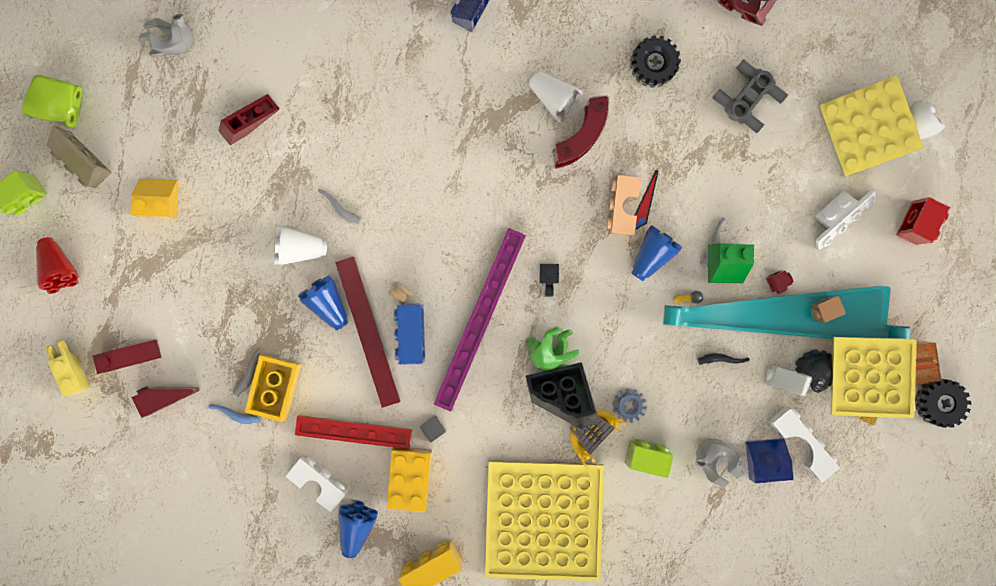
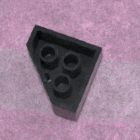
M582 362L526 375L527 387L533 404L578 428L597 424V412Z

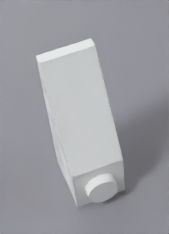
M777 366L769 368L765 379H767L766 384L804 397L812 379L811 377Z

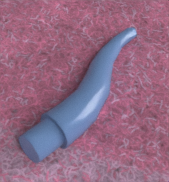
M218 405L209 406V409H217L238 423L252 424L260 422V416L238 414L229 408Z

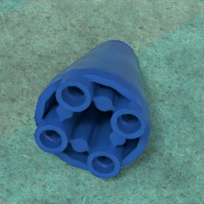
M653 225L649 227L645 234L631 272L642 281L658 271L683 248L677 242H672L673 238L668 234L660 233L661 231Z
M329 275L323 279L316 280L311 284L313 286L311 289H305L298 294L301 303L331 328L334 327L335 330H339L348 323L336 285Z
M359 500L353 501V504H345L339 507L340 548L342 555L346 558H355L360 552L378 515L377 510L365 506L364 502Z

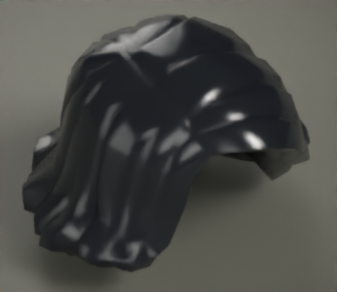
M813 349L810 352L804 353L803 357L796 361L797 367L795 371L812 378L809 385L814 392H823L831 386L833 377L831 353H827L825 350Z

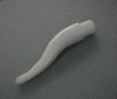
M318 190L319 193L328 198L334 210L343 219L356 224L360 223L361 217L344 209L326 191Z
M722 218L718 223L713 235L712 244H720V231L722 224L726 220L725 218ZM708 252L700 262L704 267L708 265Z
M259 348L253 355L245 377L234 389L233 393L236 396H239L251 384L255 373V364L258 355L263 350L262 348Z

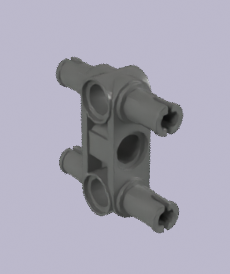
M743 59L736 69L749 78L747 85L734 99L721 89L712 98L725 108V112L732 121H737L739 124L744 123L757 134L765 124L752 115L751 111L767 93L780 104L787 98L788 94L776 85L770 72L759 68L756 69ZM759 77L765 80V85L759 83ZM735 107H739L742 110V115L735 113Z

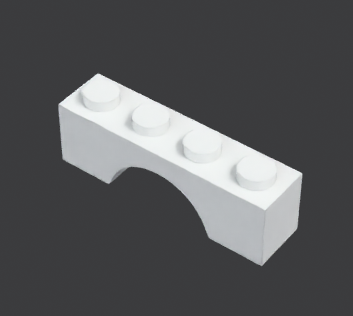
M784 407L769 419L768 423L779 436L783 438L796 436L805 442L808 455L804 466L816 480L823 483L840 469L836 464L837 459L833 454L825 451L824 443L819 438L815 439L811 434L813 430L808 424H803L799 418L801 416L794 408Z

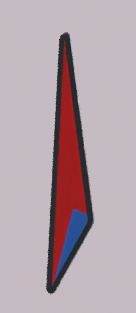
M658 170L654 172L634 215L637 216L635 230L646 225L648 222L659 173Z

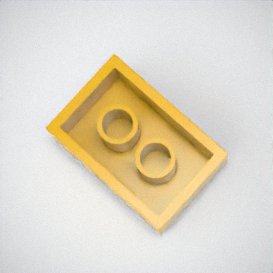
M267 354L260 355L245 412L280 422L287 420L302 364Z
M392 449L386 509L426 511L432 450Z
M452 540L449 542L442 541L436 545L435 550L431 552L427 550L420 554V558L414 562L409 560L403 564L398 580L402 586H435L461 571L463 560Z

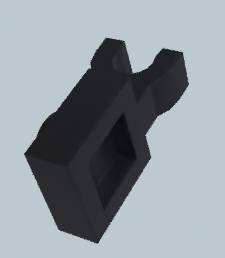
M540 264L539 283H545V297L554 296L553 284H559V264Z

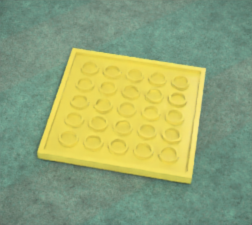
M489 461L485 578L600 581L604 465L586 464L588 467H585L583 464Z

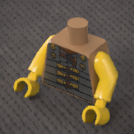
M595 408L597 424L580 428L574 425L570 427L571 433L569 437L572 448L581 458V462L585 467H588L585 464L587 459H591L594 463L591 454L614 429L623 432L619 429L620 423L627 425L624 420L618 419L608 410Z

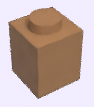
M829 296L810 304L812 307L811 314L817 322L825 323L846 314L839 296Z

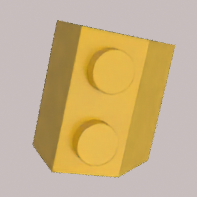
M139 179L131 195L130 215L152 218H177L178 180Z

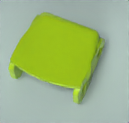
M35 75L25 95L21 109L22 113L31 118L36 117L51 122H63L64 126L74 128L77 126L80 114L82 88L69 82Z

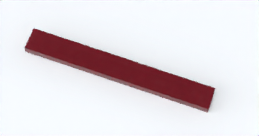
M355 257L335 262L381 406L384 408L399 403L401 400Z

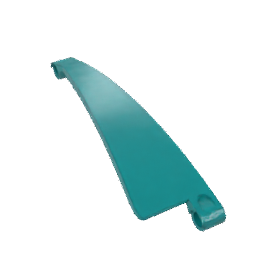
M888 286L835 290L695 307L665 305L663 325L833 339V337L910 339L911 333L910 327L887 325L891 291ZM829 296H839L846 314L825 323L817 322L811 314L812 307L810 304Z

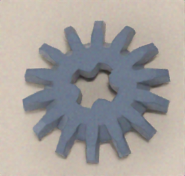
M628 388L627 394H624L622 390L620 391L621 398L617 395L615 396L619 401L613 402V405L618 407L613 411H619L618 419L624 416L623 420L625 422L629 418L630 423H633L634 417L639 421L638 415H645L641 412L642 409H647V406H642V403L646 402V399H640L643 395L642 393L635 395L637 390L634 389L631 394ZM632 400L634 409L627 411V406L624 404L626 401L630 402Z

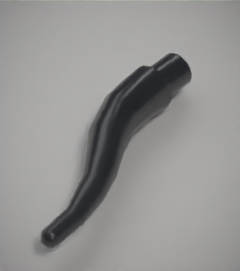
M711 353L697 358L699 365L718 361L738 364L748 362L750 359H737L725 354Z

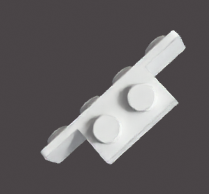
M872 189L861 200L857 201L847 192L842 191L816 215V220L828 229L816 239V247L819 250L824 246L827 247L833 241V238L837 234H842L846 230L847 225L852 221H856L866 208H871L876 202V192Z

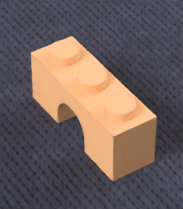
M618 175L615 180H612L611 191H614V196L609 202V210H612L611 218L607 220V229H610L609 234L635 235L637 216L626 214L622 205L623 201L627 198L637 199L639 197L640 177Z

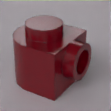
M780 270L766 277L771 291L777 294L787 291V287L794 282L791 274L786 272V270Z

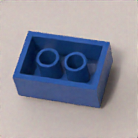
M424 304L397 305V309H394V321H398V328L394 331L395 341H398V348H395V359L399 360V365L423 364L425 362Z

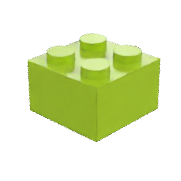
M15 170L0 181V213L19 216L27 211L26 208L41 202L42 197L47 195V193L34 175Z
M636 439L629 442L625 464L632 470L669 478L674 455L664 445L654 443V446H651L647 441Z

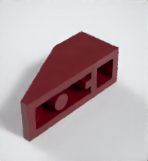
M266 94L222 119L218 131L228 144L232 145L250 134L279 111L280 108Z
M157 339L92 355L97 374L162 358Z
M146 386L137 390V395L131 398L141 418H144L200 390L198 387H154L149 389Z

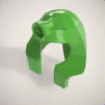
M556 326L545 332L542 342L536 340V338L526 340L525 343L526 346H529V356L532 363L540 370H551L578 356L579 350L566 353L568 349L566 338L573 334L572 330L567 329L561 332L563 330L562 327ZM561 332L557 336L558 344L555 347V349L552 350L553 335Z

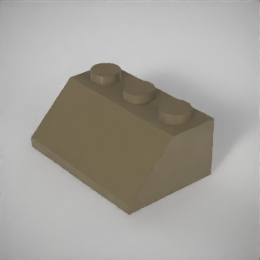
M57 126L51 128L46 145L52 150L50 154L57 160H62L65 163V169L72 174L75 173L79 177L77 180L84 187L96 189L112 172L71 132Z

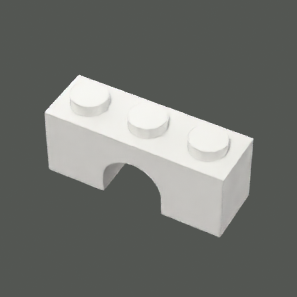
M303 455L285 477L300 489L307 481L313 480L318 482L322 491L316 501L329 512H332L348 492L346 485L340 480L335 481L330 477L331 473L328 470L320 469L315 465L316 461Z

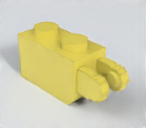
M60 340L57 343L61 356H58L54 346H47L46 351L50 359L48 364L63 397L75 395L90 388L77 356L74 353H70L65 341Z

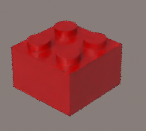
M931 197L912 201L896 235L916 245L933 243L940 236L939 230L949 217L950 207Z

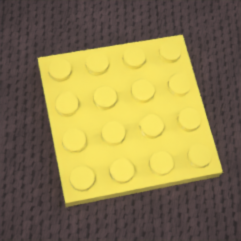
M898 75L819 105L845 177L924 148Z
M833 337L831 415L914 418L917 340Z

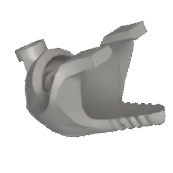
M183 14L174 15L171 24L160 18L145 22V29L158 27L169 38L168 41L162 40L152 31L140 34V42L150 41L152 48L155 49L149 53L151 57L181 54L192 46L193 34L190 27L183 21Z
M709 438L698 446L695 464L703 468L710 482L722 488L729 484L726 479L717 473L716 463L719 459L728 461L727 470L737 479L744 475V471L739 467L742 465L741 457L722 440Z

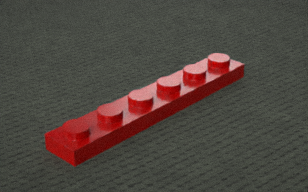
M299 415L297 416L295 436L410 449L412 429Z

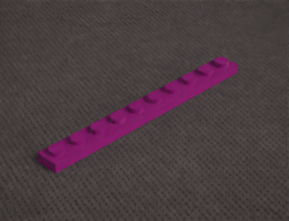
M508 228L434 405L450 412L452 411L524 242L525 234Z

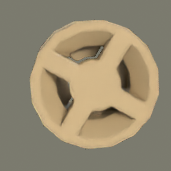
M399 281L396 283V287L388 292L402 305L405 303V299L413 294Z

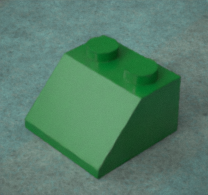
M720 243L708 245V283H744L754 265V244Z

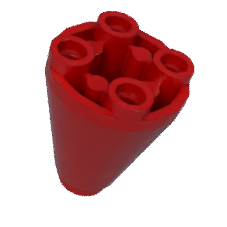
M51 237L38 240L36 246V266L39 289L47 290L48 294H54L62 288L76 286L79 283L77 270L58 244Z

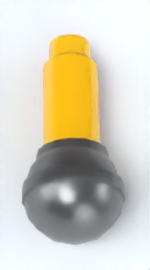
M694 291L687 295H677L673 297V300L677 303L693 302L699 304L703 300V294L700 291Z

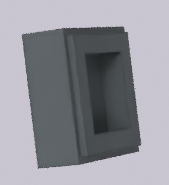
M436 416L420 426L430 443L446 432Z

